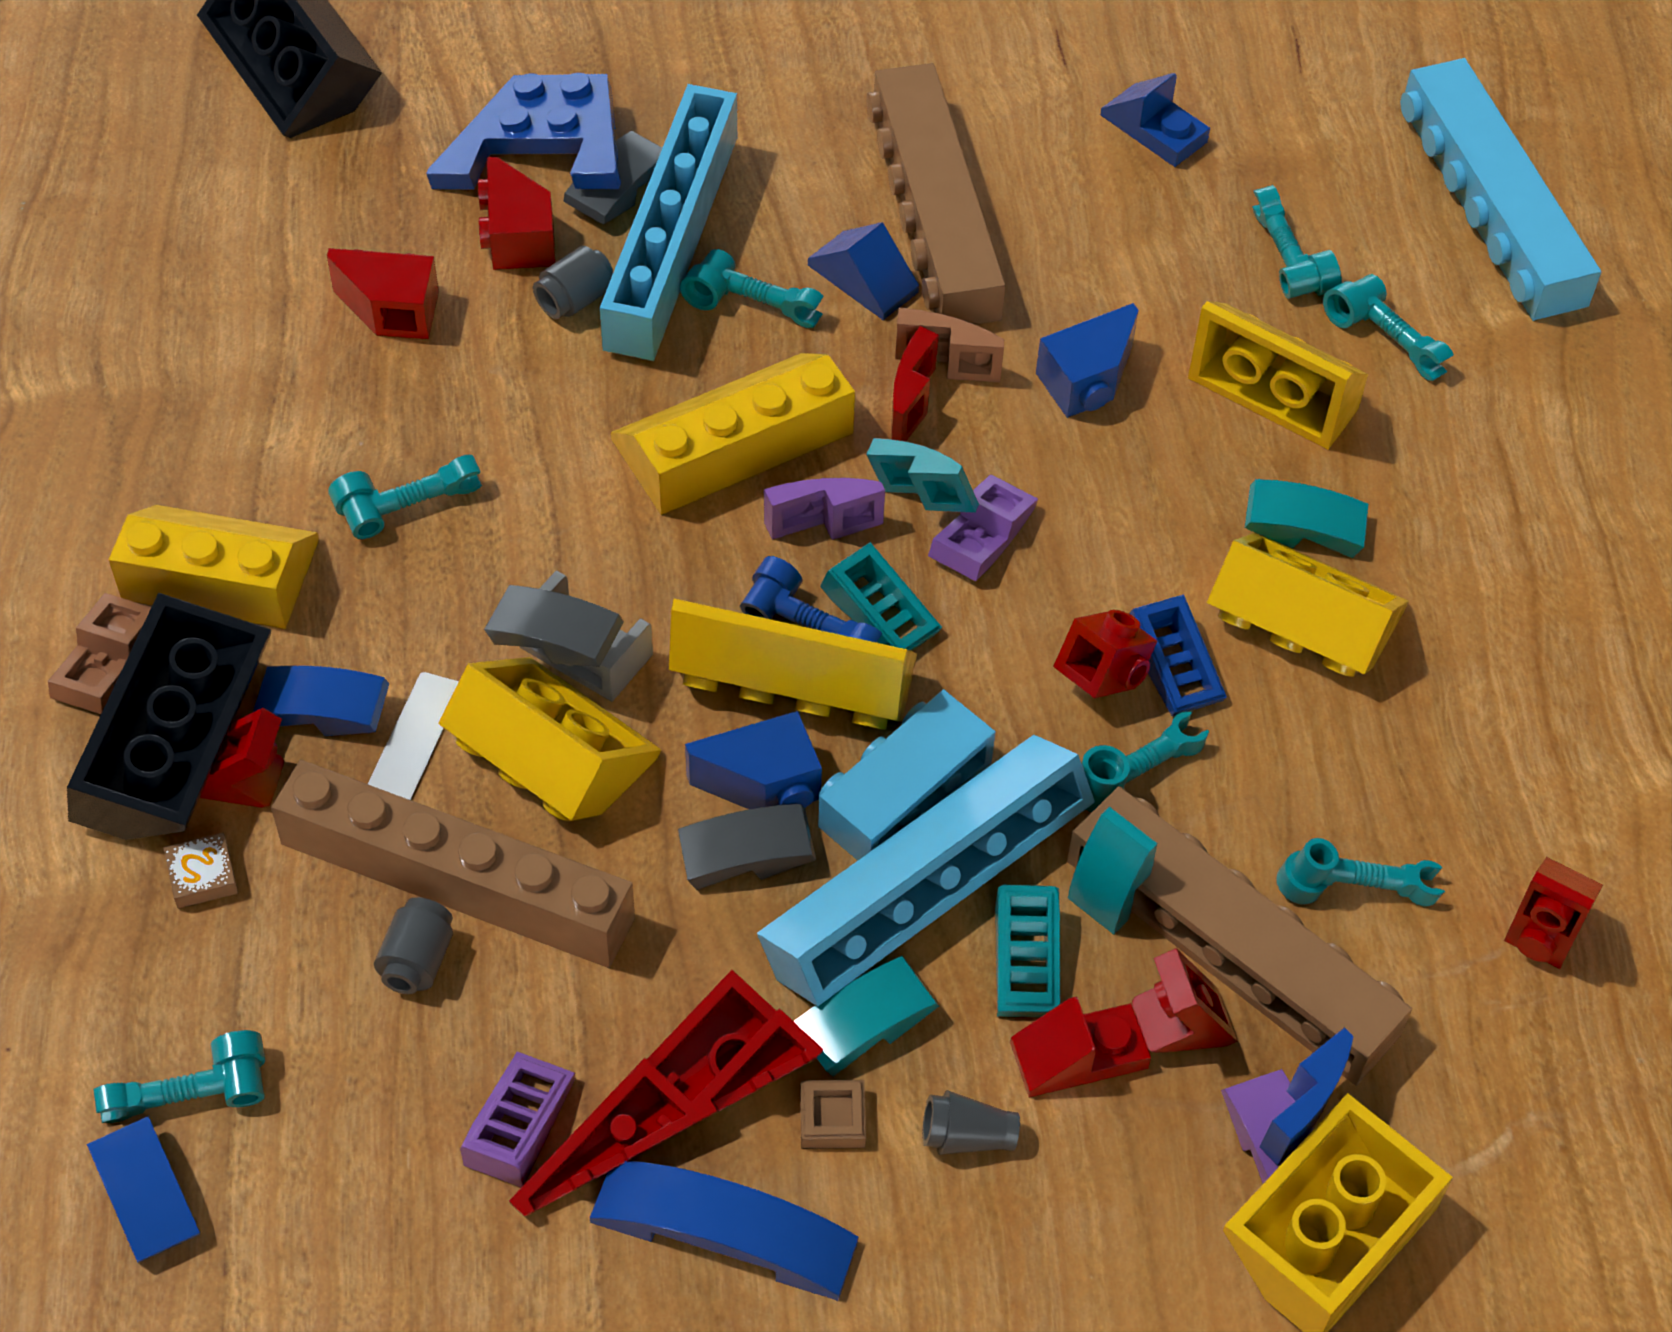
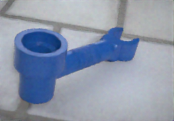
M767 556L763 559L752 576L754 585L740 604L743 614L772 619L777 614L794 623L802 624L803 627L877 643L883 634L869 624L857 623L853 620L844 621L793 597L803 582L802 576L790 563L775 556Z

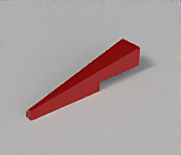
M731 970L647 1059L644 1058L516 1192L509 1200V1203L526 1217L622 1165L625 1161L633 1159L813 1061L824 1049L780 1008L776 1011L737 973Z

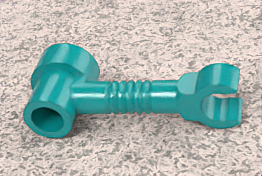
M1271 185L1253 190L1259 202L1258 205L1252 206L1255 217L1264 228L1268 229L1286 267L1279 270V281L1285 297L1290 299L1312 292L1320 296L1341 284L1340 267L1331 250L1311 255L1303 253L1285 218V211L1276 187Z
M720 249L711 250L701 264L694 265L680 284V291L684 299L690 305L700 310L714 309L724 294L727 295L730 291L781 309L785 316L792 318L795 323L805 328L815 327L823 315L822 312L815 310L824 297L819 291L813 288L798 289L793 287L785 289L736 272V264L732 256Z
M1368 274L1355 282L1345 281L1324 294L1323 306L1329 320L1337 327L1348 328L1362 319L1365 321L1370 319L1409 352L1410 360L1415 364L1422 377L1433 381L1447 373V370L1440 363L1454 356L1450 347L1442 341H1435L1429 336H1422L1384 303L1387 296L1386 287L1378 276Z
M463 455L455 458L448 465L439 468L435 474L381 493L375 489L370 476L366 472L354 471L335 479L328 488V494L336 512L341 516H345L353 536L357 539H367L383 530L385 526L382 518L383 515L400 510L401 507L406 508V506H411V504H416V502L420 503L422 500L426 501L427 498L431 499L443 494L452 496L455 494H469L482 487L477 476L481 471L473 455Z
M1182 712L1173 718L1171 726L1165 729L1160 737L1130 755L1125 756L1117 748L1107 745H1099L1089 749L1083 757L1082 766L1095 803L1085 810L1092 813L1118 786L1124 789L1125 784L1171 757L1193 756L1200 753L1204 748L1209 730H1205L1197 736L1185 735L1181 731L1187 728L1192 712Z
M1313 838L1305 844L1302 850L1292 853L1280 867L1276 876L1277 885L1281 893L1287 899L1297 904L1315 902L1328 885L1332 886L1334 882L1374 886L1375 888L1397 891L1400 896L1408 897L1412 902L1420 906L1435 904L1445 893L1444 890L1430 888L1421 881V879L1432 880L1443 868L1436 862L1424 860L1416 865L1405 864L1397 867L1339 858L1335 846L1322 838Z
M241 1030L229 1032L215 1038L210 1044L213 1059V1069L196 1072L195 1074L191 1073L188 1076L172 1077L170 1080L164 1079L163 1081L158 1080L143 1084L139 1082L110 1083L93 1089L96 1113H101L102 1123H115L142 1114L146 1109L164 1106L166 1103H178V1101L183 1102L185 1099L191 1100V1098L197 1099V1097L202 1098L224 1093L226 1105L230 1107H247L257 1104L265 1097L260 1067L265 1063L262 1035L256 1031Z

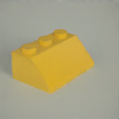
M1206 301L1201 308L1188 379L1329 450L1359 409L1368 374L1353 367L1348 362L1339 360L1227 303Z
M154 505L127 515L108 560L120 597L123 599L153 605L159 592L250 623L286 629L317 547L319 536L317 532Z
M1252 533L1233 540L1206 603L1220 609L1218 617L1223 621L1247 630L1251 624H1254L1272 632L1269 640L1274 644L1296 653H1301L1303 647L1324 656L1322 664L1325 667L1342 675L1354 677L1356 671L1366 674L1374 667L1404 613L1409 600L1260 534Z
M532 657L468 663L438 722L440 726L456 737L455 743L462 750L472 755L486 758L499 768L498 773L503 780L518 788L528 789L544 801L543 807L547 812L565 821L602 815L657 760L662 750Z
M1347 1093L1225 1224L1223 1232L1268 1303L1303 1332H1329L1437 1210L1453 1177Z

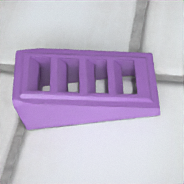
M516 1052L473 1122L460 1148L463 1165L522 1187L576 1079L575 1073ZM524 1073L552 1083L553 1085L549 1092L520 1083ZM515 1094L537 1102L541 1106L538 1111H534L510 1101ZM504 1114L530 1124L526 1130H523L501 1120ZM494 1134L518 1142L515 1149H511L491 1140Z

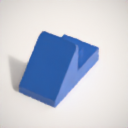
M1171 73L1133 84L1103 106L1100 115L1166 162L1176 167L1208 142L1210 127L1173 103L1177 75Z

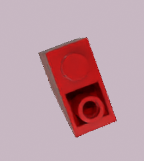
M487 157V179H478L480 211L488 210L489 217H479V235L481 249L491 248L493 270L550 267L556 263L551 192L500 158Z
M328 248L327 261L333 292L375 335L429 339L439 294L434 256Z
M1546 857L1532 878L1504 941L1517 947L1526 957L1534 961L1546 962L1560 969L1586 921L1603 884Z

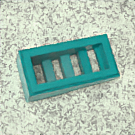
M871 542L829 569L820 585L827 596L853 621L869 624L883 633L877 643L913 651L940 632L942 628ZM864 577L869 583L858 589L854 582ZM879 591L884 598L872 605L867 598ZM892 606L901 611L887 622L881 616L882 613ZM911 620L917 628L900 639L894 630Z
M1002 885L998 887L995 905L997 1017L1040 1018L1060 1005L1059 888L1055 886ZM1011 935L1044 936V941H1011ZM1011 960L1045 961V967L1011 966ZM1011 983L1045 984L1046 992L1011 991Z

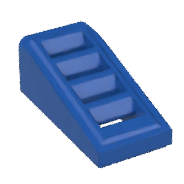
M1184 594L1131 610L1129 614L1140 622V628L1158 641L1149 659L1150 670L1148 674L1171 716L1222 702L1226 699L1227 696ZM1167 626L1170 627L1172 634L1156 637L1154 630ZM1177 644L1180 645L1182 652L1164 656L1163 648ZM1188 662L1193 669L1174 676L1170 671L1171 667ZM1200 681L1204 690L1181 697L1177 687Z

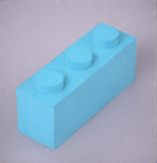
M944 689L927 704L923 701L917 703L906 714L901 726L887 738L881 736L875 739L866 748L861 760L845 774L843 772L836 773L824 784L819 793L818 827L858 861L987 768L992 763L996 731Z

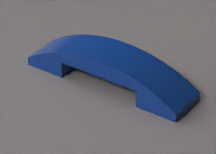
M625 1161L622 1165L607 1172L590 1215V1223L649 1242H652L655 1234H659L776 1271V1282L839 1301L859 1239L857 1235L820 1215L762 1191L691 1170L637 1161Z

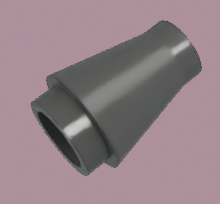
M946 1090L943 1096L929 1095L925 1106L922 1127L924 1146L937 1148L939 1155L1000 1149L1014 1151L1016 1149L1020 1132V1115L1018 1112L1005 1111Z

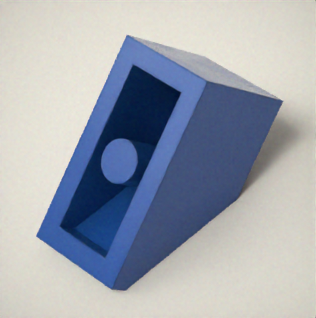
M1134 303L1040 338L1036 375L1067 418L1086 410H1097L1107 402L1114 400L1133 346L1139 311Z
M798 711L685 744L686 776L689 784L693 787L749 810L790 804H801L806 808L812 802L819 800V793L822 787V767Z

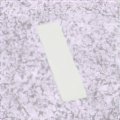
M426 672L420 673L368 785L411 800L444 729L438 722L459 681Z

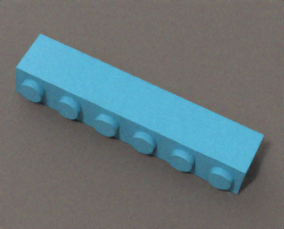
M1462 58L1411 70L1405 93L1402 94L1400 100L1403 117L1407 122H1411L1422 140L1425 153L1429 157H1433L1443 174L1447 189L1455 193L1465 210L1468 223L1472 228L1477 229L1485 242L1490 259L1494 264L1499 265L1509 281L1514 298L1523 304L1532 321L1589 307L1602 271L1467 60Z
M687 84L600 305L603 351L651 361L655 360L680 293V284L689 269L738 138L737 93Z
M1032 735L757 932L776 980L811 1003L819 1006L1083 812L1095 801L1079 755L1041 737Z

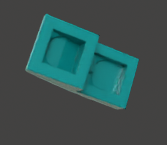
M873 439L866 455L885 492L918 493L927 511L976 513L979 506L978 500L963 467L959 463L936 450L922 445L892 439Z
M1255 479L1250 484L1244 528L1292 549L1303 538H1306L1353 558L1365 545L1369 504L1316 486L1288 481Z
M1108 807L1098 819L1083 849L1073 874L1067 898L1114 935L1130 919L1135 890L1151 875L1158 843L1111 807Z
M900 956L850 982L819 1006L815 1005L794 1022L824 1049L817 1059L825 1071L834 1077L880 1040L884 1039L889 1044L894 1042L937 1009L939 1005L906 959Z

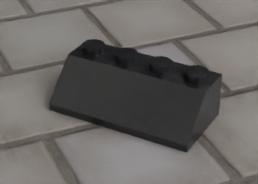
M206 0L197 14L282 135L289 138L355 112L382 74L381 70L328 0Z
M158 592L68 783V821L125 840L185 831L269 641L271 629Z

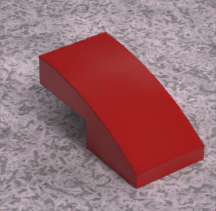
M919 326L909 341L898 365L892 401V440L906 442L928 414L930 377L936 370L939 334L922 326Z

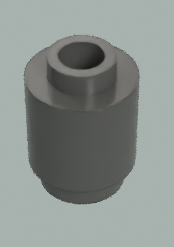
M580 246L542 271L539 280L533 284V293L540 307L551 318L559 319L563 315L571 317L606 293L613 275V269L609 260L601 251L592 250L587 246Z
M415 897L407 900L404 907L396 910L374 961V968L381 976L385 986L402 994H414L416 991H423L432 987L453 936V929L450 926L453 917L447 908L433 900Z

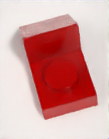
M261 708L233 722L200 798L259 808L268 807L272 802L284 766V759L277 754L278 746L275 743L282 719L265 708Z
M1177 948L1153 958L1161 981L1155 983L1154 988L1132 999V1006L1147 1048L1151 1052L1166 1053L1227 1047L1238 1042L1218 988Z
M1077 996L1072 997L1013 1035L1010 1040L1029 1098L1149 1069L1151 1061L1149 1050L1131 1003L1083 1014Z

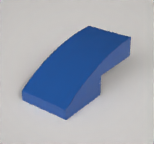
M271 666L266 669L253 712L265 708L282 719L280 726L314 724L324 736L376 732L389 688V682L382 676L341 668Z
M1345 1027L1302 1061L1286 1092L1295 1102L1272 1120L1260 1144V1148L1277 1166L1309 1134L1320 1118L1344 1071L1354 1038Z
M149 1116L87 1144L138 1263L200 1235V1231Z

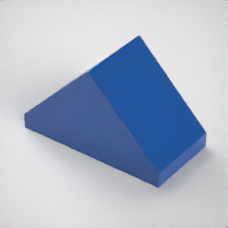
M883 222L845 230L808 258V266L882 320H885L919 293L918 282Z

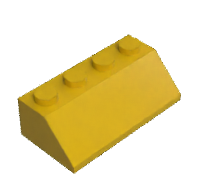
M800 353L612 431L611 440L660 515H663L853 434L855 391L828 354Z
M673 599L670 625L669 670L684 673L682 685L716 692L719 681L741 686L739 698L773 705L775 694L797 698L795 710L829 717L831 706L854 711L852 723L886 730L888 719L903 721L917 653L899 647Z

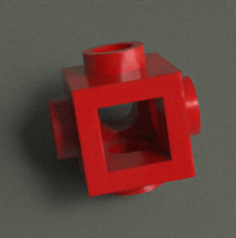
M1110 610L1108 612L1074 618L1053 667L1094 699L1136 689L1144 681L1150 670L1149 659L1158 641L1140 628V622L1134 616L1121 610Z

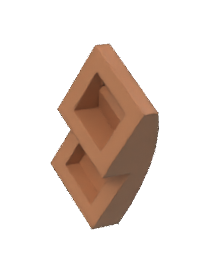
M898 308L895 359L902 358L909 341L919 326H922L939 334L937 362L948 363L947 379L1000 382L1004 353L1003 338L982 327L955 317L923 310Z
M104 593L76 627L78 645L48 680L50 698L101 714L151 607Z

